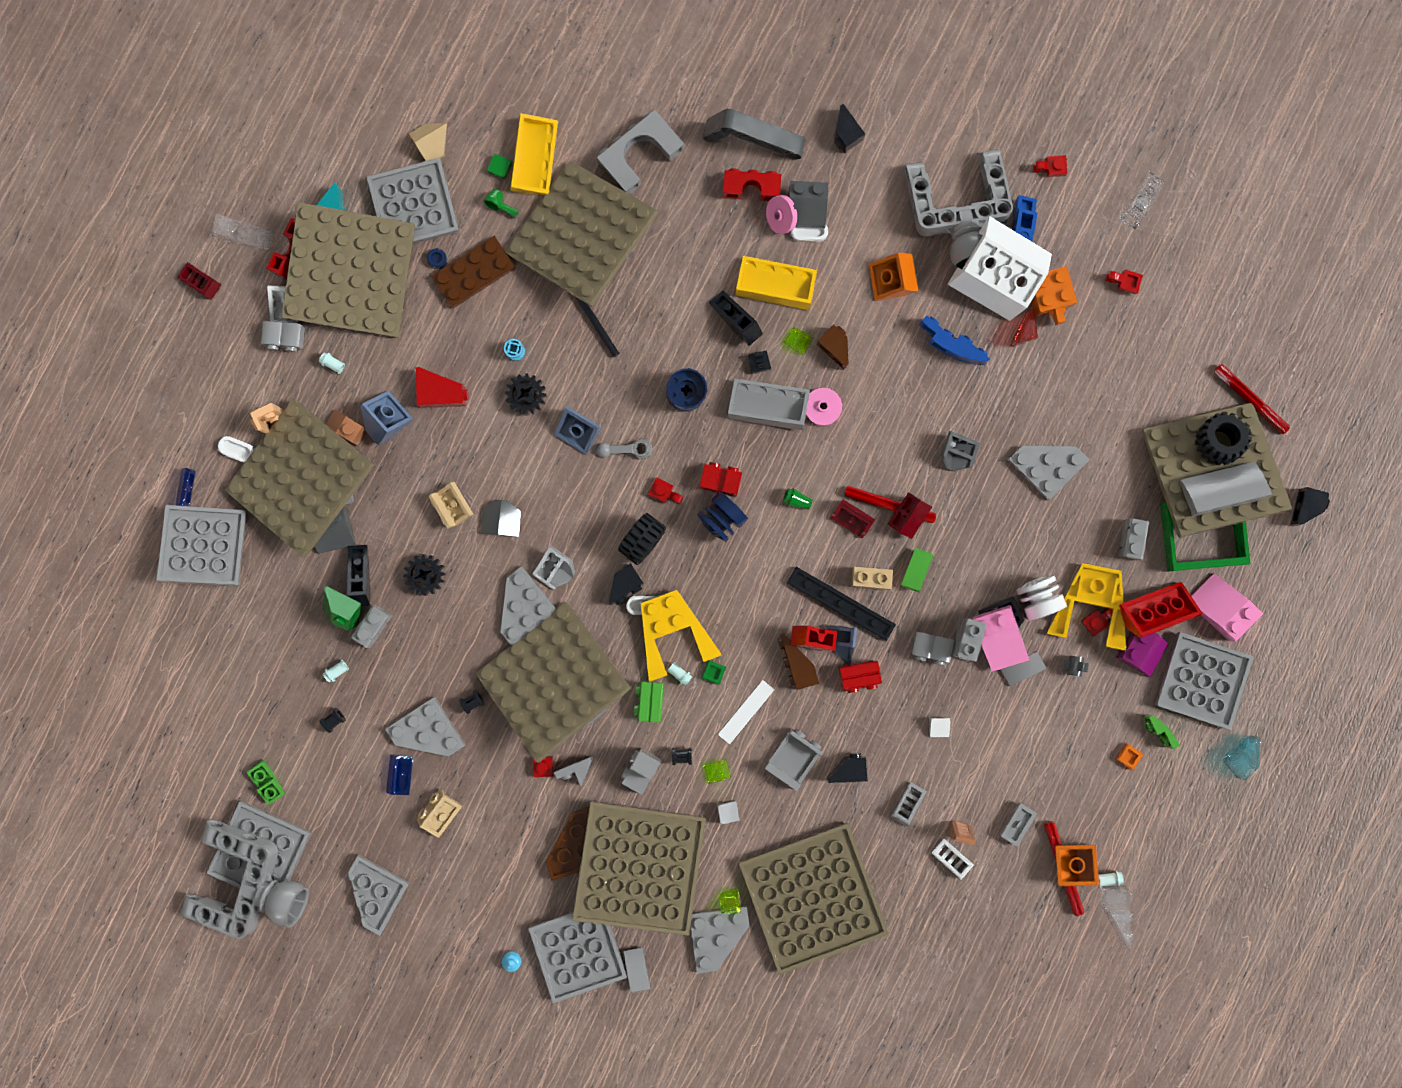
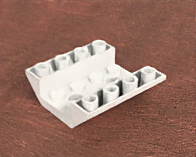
M988 216L979 231L982 238L963 269L957 267L948 285L1011 321L1028 307L1048 275L1052 254ZM989 257H992L994 259V264L991 267L987 268L985 266V261ZM1020 276H1024V284L1017 286V279Z

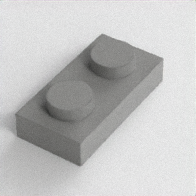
M1019 802L999 836L1018 847L1037 813Z

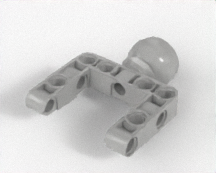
M999 149L979 153V166L987 201L971 203L970 206L958 208L956 206L941 209L933 208L932 190L928 173L925 172L924 163L905 164V177L916 230L922 236L950 233L952 240H954L950 248V258L955 269L957 267L963 269L982 238L979 231L988 216L1003 224L1008 221L1013 210L1007 177ZM916 187H921L923 190L919 191ZM1002 209L1005 213H1000L998 210ZM983 212L987 216H981L979 213ZM942 219H948L949 223L943 222ZM923 222H929L931 225L926 226ZM989 257L985 261V266L991 263L994 259L992 257Z
M208 820L201 841L248 861L234 909L227 907V904L208 897L203 898L194 894L188 895L187 893L181 915L236 939L243 938L255 931L260 914L265 912L275 925L288 928L294 926L305 910L309 890L297 881H283L279 883L277 879L272 880L271 876L278 855L276 844L223 822Z

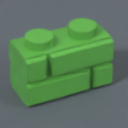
M641 681L640 685H636V697H639V705L635 704L634 716H638L637 721L661 722L664 683Z

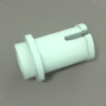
M324 352L319 359L321 366H327L338 374L345 367V363L332 357L331 353Z
M340 660L330 669L326 668L323 676L329 683L331 681L335 682V679L348 671L349 668L343 660Z
M675 662L667 670L668 673L680 681L679 684L681 685L684 684L686 686L692 678L690 672L687 673Z
M1117 870L1114 873L1099 874V887L1115 884L1120 886V884L1124 883L1122 872Z

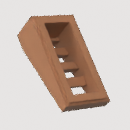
M958 821L951 822L948 834L956 842L975 845L976 841L969 824Z

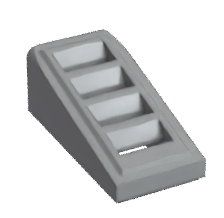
M909 782L890 817L902 825L908 826L927 791ZM912 790L913 792L917 793L919 797H915L914 795L910 794L909 791ZM906 797L913 800L915 804H912L909 801L905 800ZM902 804L911 808V811H908L905 808L901 807ZM898 812H902L903 814L907 815V817L904 818L903 816L899 815Z

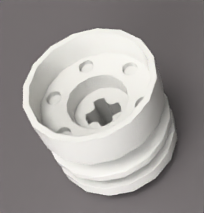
M1055 575L1034 579L1016 590L1018 595L1027 593V596L1022 597L1020 602L1030 601L1031 603L1024 608L1028 621L1050 615L1067 607L1062 594H1052L1053 591L1059 588V585L1049 587L1050 583L1056 581Z

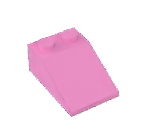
M1212 573L1191 595L1202 611V616L1227 641H1237L1263 614L1249 599L1215 573Z
M1011 605L973 617L972 620L987 624L981 645L992 672L1030 660Z

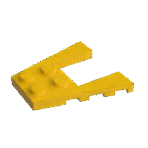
M1082 563L1064 598L1067 607L1057 612L1047 635L1067 639L1074 601L1114 609L1106 647L1126 651L1125 624L1119 605L1123 603L1122 571Z
M677 589L641 602L649 682L667 676L655 639L691 626L703 662L721 656V652Z

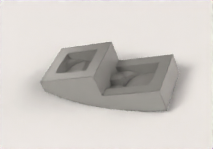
M1037 651L1028 655L1029 661L1000 669L1009 686L1047 669Z
M643 947L624 951L631 993L650 990Z

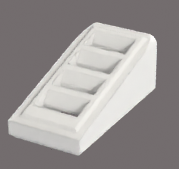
M945 839L932 851V854L961 880L974 866L970 860ZM945 846H947V851L942 856H940V851ZM953 851L955 854L947 862L945 858ZM957 856H958V857L961 858V859H960V860L957 862V864L953 867V866L951 865V863H952V862L957 858ZM965 862L966 866L959 872L957 869Z

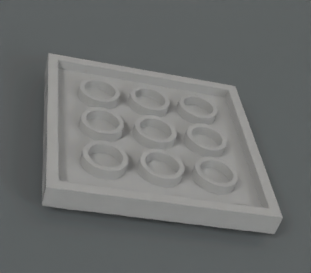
M440 158L367 177L377 217L414 223L413 244L460 232Z
M166 505L157 581L239 587L246 510Z
M1177 632L1155 705L1231 730L1254 656Z
M244 801L239 802L229 823L230 826L275 843L278 848V855L271 878L272 880L277 879L279 883L291 880L310 838L311 831ZM218 849L207 874L240 888L248 861Z
M573 912L528 928L553 1003L628 977L610 925L572 921Z

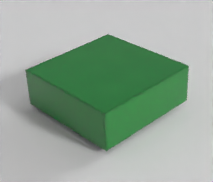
M494 153L487 172L505 180L512 161Z
M708 660L702 678L720 685L726 666Z

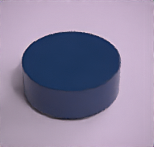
M436 248L428 253L427 260L433 268L440 269L446 265L447 256L443 250Z

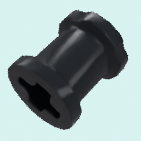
M474 690L473 694L465 699H459L466 714H470L471 710L479 705H485L482 696L477 690Z
M334 708L332 713L325 718H321L319 722L328 733H331L333 728L341 722L344 723L346 718L339 709Z
M672 748V765H676V763L692 765V749L676 750Z

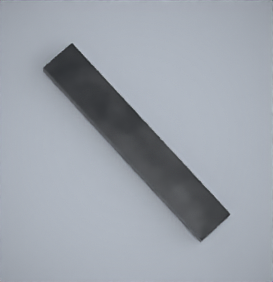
M798 567L794 569L787 582L790 586L885 641L888 640L896 626L895 623Z

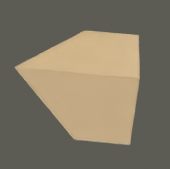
M447 123L424 124L409 133L425 161L445 157Z

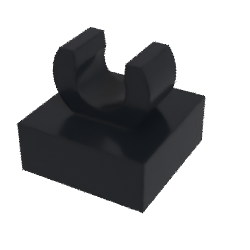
M767 350L748 355L752 374L771 370Z

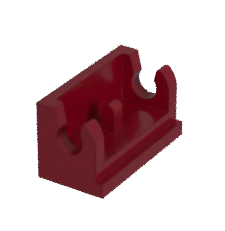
M908 492L888 525L900 534L912 539L932 509V506Z
M844 499L840 501L830 519L860 538L867 534L876 520Z

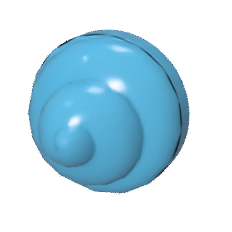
M507 952L502 958V966L508 972H514L521 966V957L516 952Z

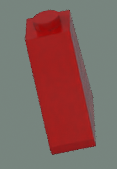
M416 367L417 406L420 408L466 406V401L469 400V392L463 384L421 367Z

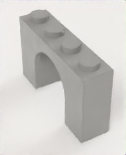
M656 110L646 113L642 117V121L637 125L633 124L630 126L625 135L618 136L609 148H604L598 153V164L618 188L628 194H632L641 186L640 178L625 161L626 153L633 144L641 141L653 143L670 162L684 151V143Z

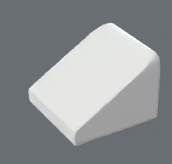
M929 718V737H949L950 718Z

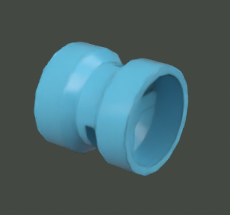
M510 339L505 343L504 351L510 360L519 361L524 357L525 349L519 340Z

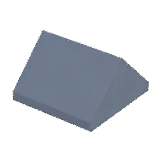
M566 407L554 435L582 453L587 454L600 434L601 428L586 417Z

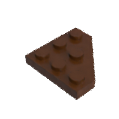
M589 807L571 813L546 861L551 881L580 872Z

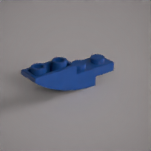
M1018 195L1015 203L1012 230L1032 242L1038 213L1035 212L1037 199Z
M926 315L919 324L920 327L933 337L929 344L942 353L971 364L985 365L990 358L987 356V352L973 345V341L968 336L960 334L957 339H954V335L949 330L941 328L935 318H929Z

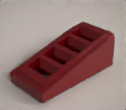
M188 262L177 277L209 299H213L221 287L219 282ZM193 270L194 272L192 273V275L190 276V278L187 280L188 276L190 275L191 271Z

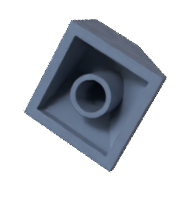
M389 391L362 403L360 406L365 430L377 445L392 439L413 420L410 414Z

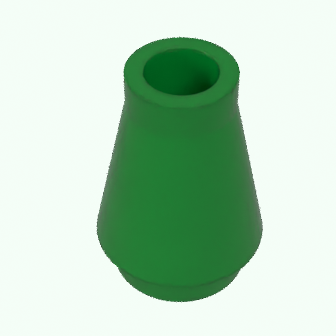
M788 488L783 498V503H786L787 506L807 510L810 509L813 499L808 498L794 488Z

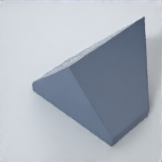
M825 625L824 629L837 631L836 646L833 652L847 665H850L855 649L857 628Z

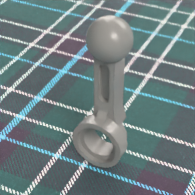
M643 439L631 445L610 446L607 443H601L597 447V454L602 458H607L611 454L632 453L638 458L645 459L652 453L651 443ZM640 444L646 446V451L643 454H639L637 451Z

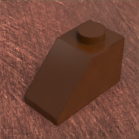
M833 324L818 340L816 345L845 370L849 364L848 339L845 335L846 332L840 326L836 327Z

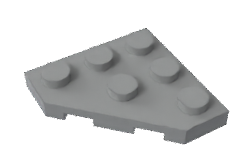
M1021 446L1008 459L1047 500H1050L1090 460L1077 446Z
M523 566L507 577L500 632L511 646L556 611V607Z
M433 697L385 729L395 746L448 757L466 746L436 697Z
M358 855L348 872L349 879L353 885V893L357 907L360 910L363 927L380 936L410 882Z
M747 905L692 913L690 926L697 974L717 971L749 928Z

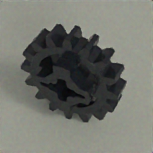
M528 373L525 374L524 378L519 374L518 380L512 378L513 384H507L510 391L505 392V395L509 396L506 402L512 403L510 408H516L517 414L522 410L525 416H527L528 411L532 415L534 414V409L540 411L539 405H545L542 398L547 397V394L543 393L546 387L540 386L542 381H536L535 375L529 378ZM525 382L530 383L529 385H522ZM517 389V396L514 399V391ZM537 390H538V399H537V401H536V400H535V393H536ZM524 391L530 395L528 398L523 395ZM526 403L530 404L531 406L524 407L522 405Z
M422 554L421 559L418 556H414L415 562L409 560L408 563L411 566L404 567L408 571V574L403 575V577L408 578L405 585L411 584L409 590L414 591L416 589L417 595H420L422 591L424 596H428V591L431 594H435L434 589L440 590L441 586L439 584L445 583L442 576H445L446 573L441 571L445 566L438 565L439 559L433 561L434 556L432 555L428 559L426 554ZM423 562L431 563L434 567L427 568ZM423 571L430 572L426 575L427 579L420 578L423 575ZM437 574L436 581L433 582L434 576ZM422 582L426 588H421L416 583Z

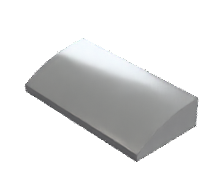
M734 379L728 419L804 430L810 390Z
M1255 462L1180 480L1192 517L1267 499L1272 495L1262 471Z

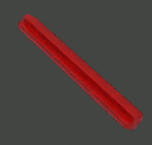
M1220 364L1215 368L1214 372L1247 403L1253 404L1255 410L1279 433L1285 434L1288 432L1290 425L1226 366Z
M847 486L844 495L894 512L902 503L851 486ZM929 512L924 521L934 523L937 514Z
M1050 821L1045 823L1044 827L1056 860L1055 846H1062L1055 823ZM1064 886L1073 914L1075 916L1083 915L1084 909L1076 886Z

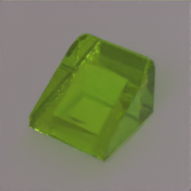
M793 327L784 340V344L801 355L804 354L812 342V338L808 333L796 327Z
M726 759L703 765L709 784L731 778Z
M739 888L720 894L721 914L741 912Z

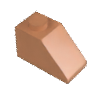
M336 410L333 411L326 423L337 434L356 445H359L366 433L365 427Z

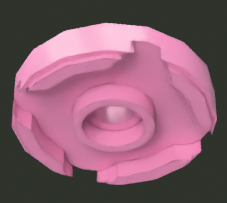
M779 195L772 197L766 208L767 222L770 228L777 234L789 233L795 228L797 223V210H794V203L788 196Z
M819 388L809 394L806 417L810 422L815 425L826 426L831 425L839 418L842 412V402L835 391L829 388ZM820 404H826L827 408L825 410L821 409Z

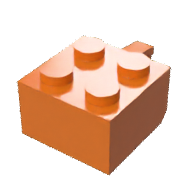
M1067 266L1048 271V275L1031 300L1035 316L1048 314L1049 317L1053 316L1055 325L1063 324L1066 321L1064 313L1067 312L1066 308L1073 307L1078 303Z

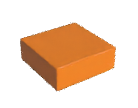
M1125 743L1115 759L1129 769L1134 770L1144 754L1128 743Z

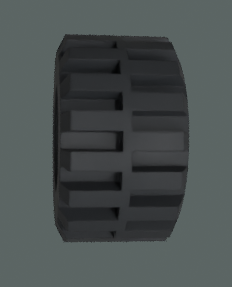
M1227 412L1217 413L1213 417L1211 416L1198 429L1199 431L1195 436L1197 437L1195 445H1199L1197 451L1202 452L1201 457L1203 459L1206 457L1208 458L1207 462L1212 463L1214 461L1215 465L1222 463L1223 465H1228L1230 462H1235L1249 449V443L1252 441V437L1249 435L1252 432L1251 429H1247V422L1243 423L1241 421L1242 417L1239 416L1237 418L1234 413L1230 415ZM1215 432L1225 433L1231 440V446H1224L1219 443Z
M649 513L642 515L623 538L618 551L634 564H640L662 538L666 526Z

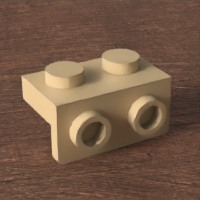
M451 482L438 492L429 495L432 506L437 510L442 523L447 528L458 526L474 515L455 482Z

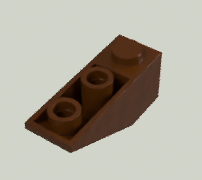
M781 633L778 643L780 649L785 650L786 657H783L785 667L790 668L791 675L788 676L791 687L795 686V689L799 690L819 684L814 665L796 646L790 645L791 640L784 633Z

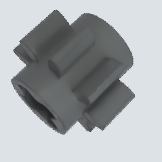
M1070 655L1069 660H1064L1063 669L1068 670L1067 675L1082 677L1083 672L1088 673L1089 663H1084V657Z

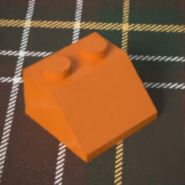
M898 252L869 263L875 301L903 297L919 291L912 254Z
M1096 845L1055 846L1058 886L1100 885Z

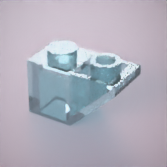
M1245 736L1240 740V745L1235 749L1229 750L1225 755L1226 758L1222 760L1239 779L1246 780L1260 766V739L1258 736Z

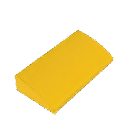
M520 114L510 191L534 195H546L549 193L558 126L557 120Z
M743 256L735 296L809 310L817 270Z

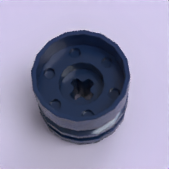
M691 368L676 371L670 377L666 388V397L670 405L682 412L697 409L707 394V382L704 376ZM684 387H688V391H691L687 396H684V392H681V390H684Z
M719 491L711 500L716 508L712 510L710 507L705 506L704 509L709 515L706 516L700 511L697 516L710 533L726 543L729 538L725 535L724 531L726 530L730 535H733L734 531L730 525L733 524L740 528L748 520V517L732 500Z

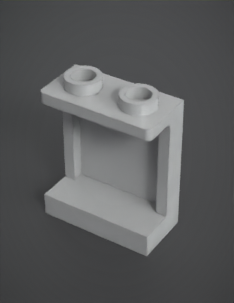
M968 618L959 619L954 636L955 642L952 656L966 661H977L987 624Z
M790 729L764 768L798 791L801 782L823 752L820 750L822 746L813 740L811 742L805 740L804 737L806 735L801 731Z

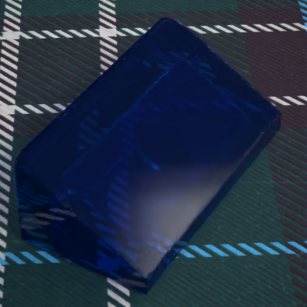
M189 468L181 469L176 506L190 507L196 474L195 470Z
M390 755L386 793L390 795H409L413 756Z

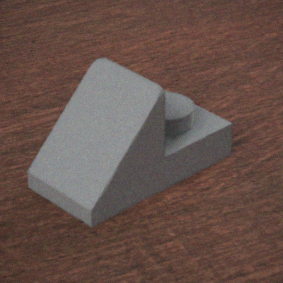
M592 756L556 770L554 772L556 779L562 778L563 781L573 777L575 772L579 784L582 786L592 763Z

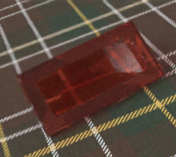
M1029 308L1026 311L1010 346L1012 347L1038 339L1034 309Z

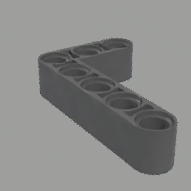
M724 109L706 120L703 139L712 143H718L730 136H734L792 159L802 158L806 140L803 136L734 109Z

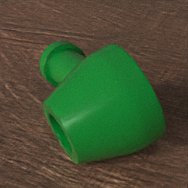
M493 189L485 196L483 203L488 208L495 211L501 210L516 218L519 209H514L504 204V195L501 191Z

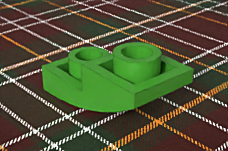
M915 548L901 586L919 593L934 554Z
M1146 714L1143 716L1147 731L1156 735L1161 734L1159 738L1164 746L1171 749L1180 746L1173 733L1163 722L1153 715Z
M262 760L246 772L258 787V793L268 805L285 794L281 784L265 760Z

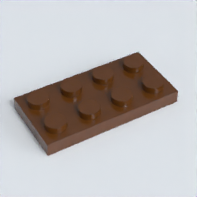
M494 235L431 277L451 308L454 309L516 269V267Z

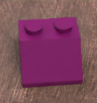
M1130 631L1126 638V651L1119 650L1115 658L1150 677L1169 644L1157 633L1139 638Z

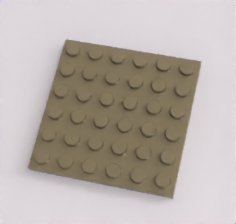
M569 161L549 189V193L543 197L505 252L509 257L593 307L658 215V212L653 207Z
M298 202L282 318L399 338L415 224Z
M292 398L278 417V420L269 429V433L263 437L225 491L301 557L306 558L375 464L301 403Z
M1248 403L1142 430L1143 438L1179 538L1287 512L1292 509L1253 404ZM1227 412L1228 415L1234 413L1236 414L1235 417L1238 418L1240 416L1243 418L1241 420L1243 423L1247 422V429H1251L1252 433L1249 436L1252 437V441L1249 443V449L1235 462H1230L1228 465H1223V463L1215 465L1214 461L1212 463L1207 462L1208 458L1205 457L1203 459L1201 457L1202 452L1197 451L1199 445H1195V440L1197 439L1195 436L1199 431L1198 429L1211 416L1213 417L1217 413ZM1215 432L1219 443L1224 446H1231V440L1225 433ZM1255 462L1270 487L1271 496L1267 499L1192 517L1180 480Z
M564 602L553 614L476 673L527 750L538 763L631 689L630 685L567 602Z
M590 801L572 921L689 936L706 817Z
M848 822L739 862L779 975L889 935Z

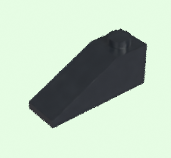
M722 291L709 302L714 310L748 346L763 335L757 321L726 292Z
M368 545L348 546L347 597L361 603V606H370Z

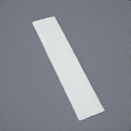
M762 680L718 735L730 744L772 694L774 689Z

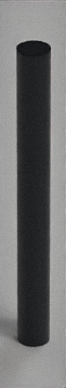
M576 298L613 358L620 354L590 306Z

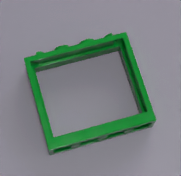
M1167 503L1160 504L1167 572L1251 564L1246 522L1233 525L1237 558L1177 563L1172 517Z

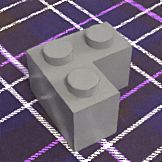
M643 748L640 751L636 750L630 760V763H632L631 768L626 767L621 776L624 779L622 784L642 795L662 759Z

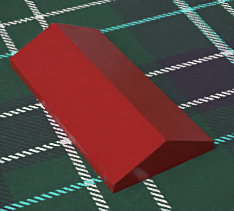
M1182 582L1119 605L1125 627L1139 638L1203 614Z

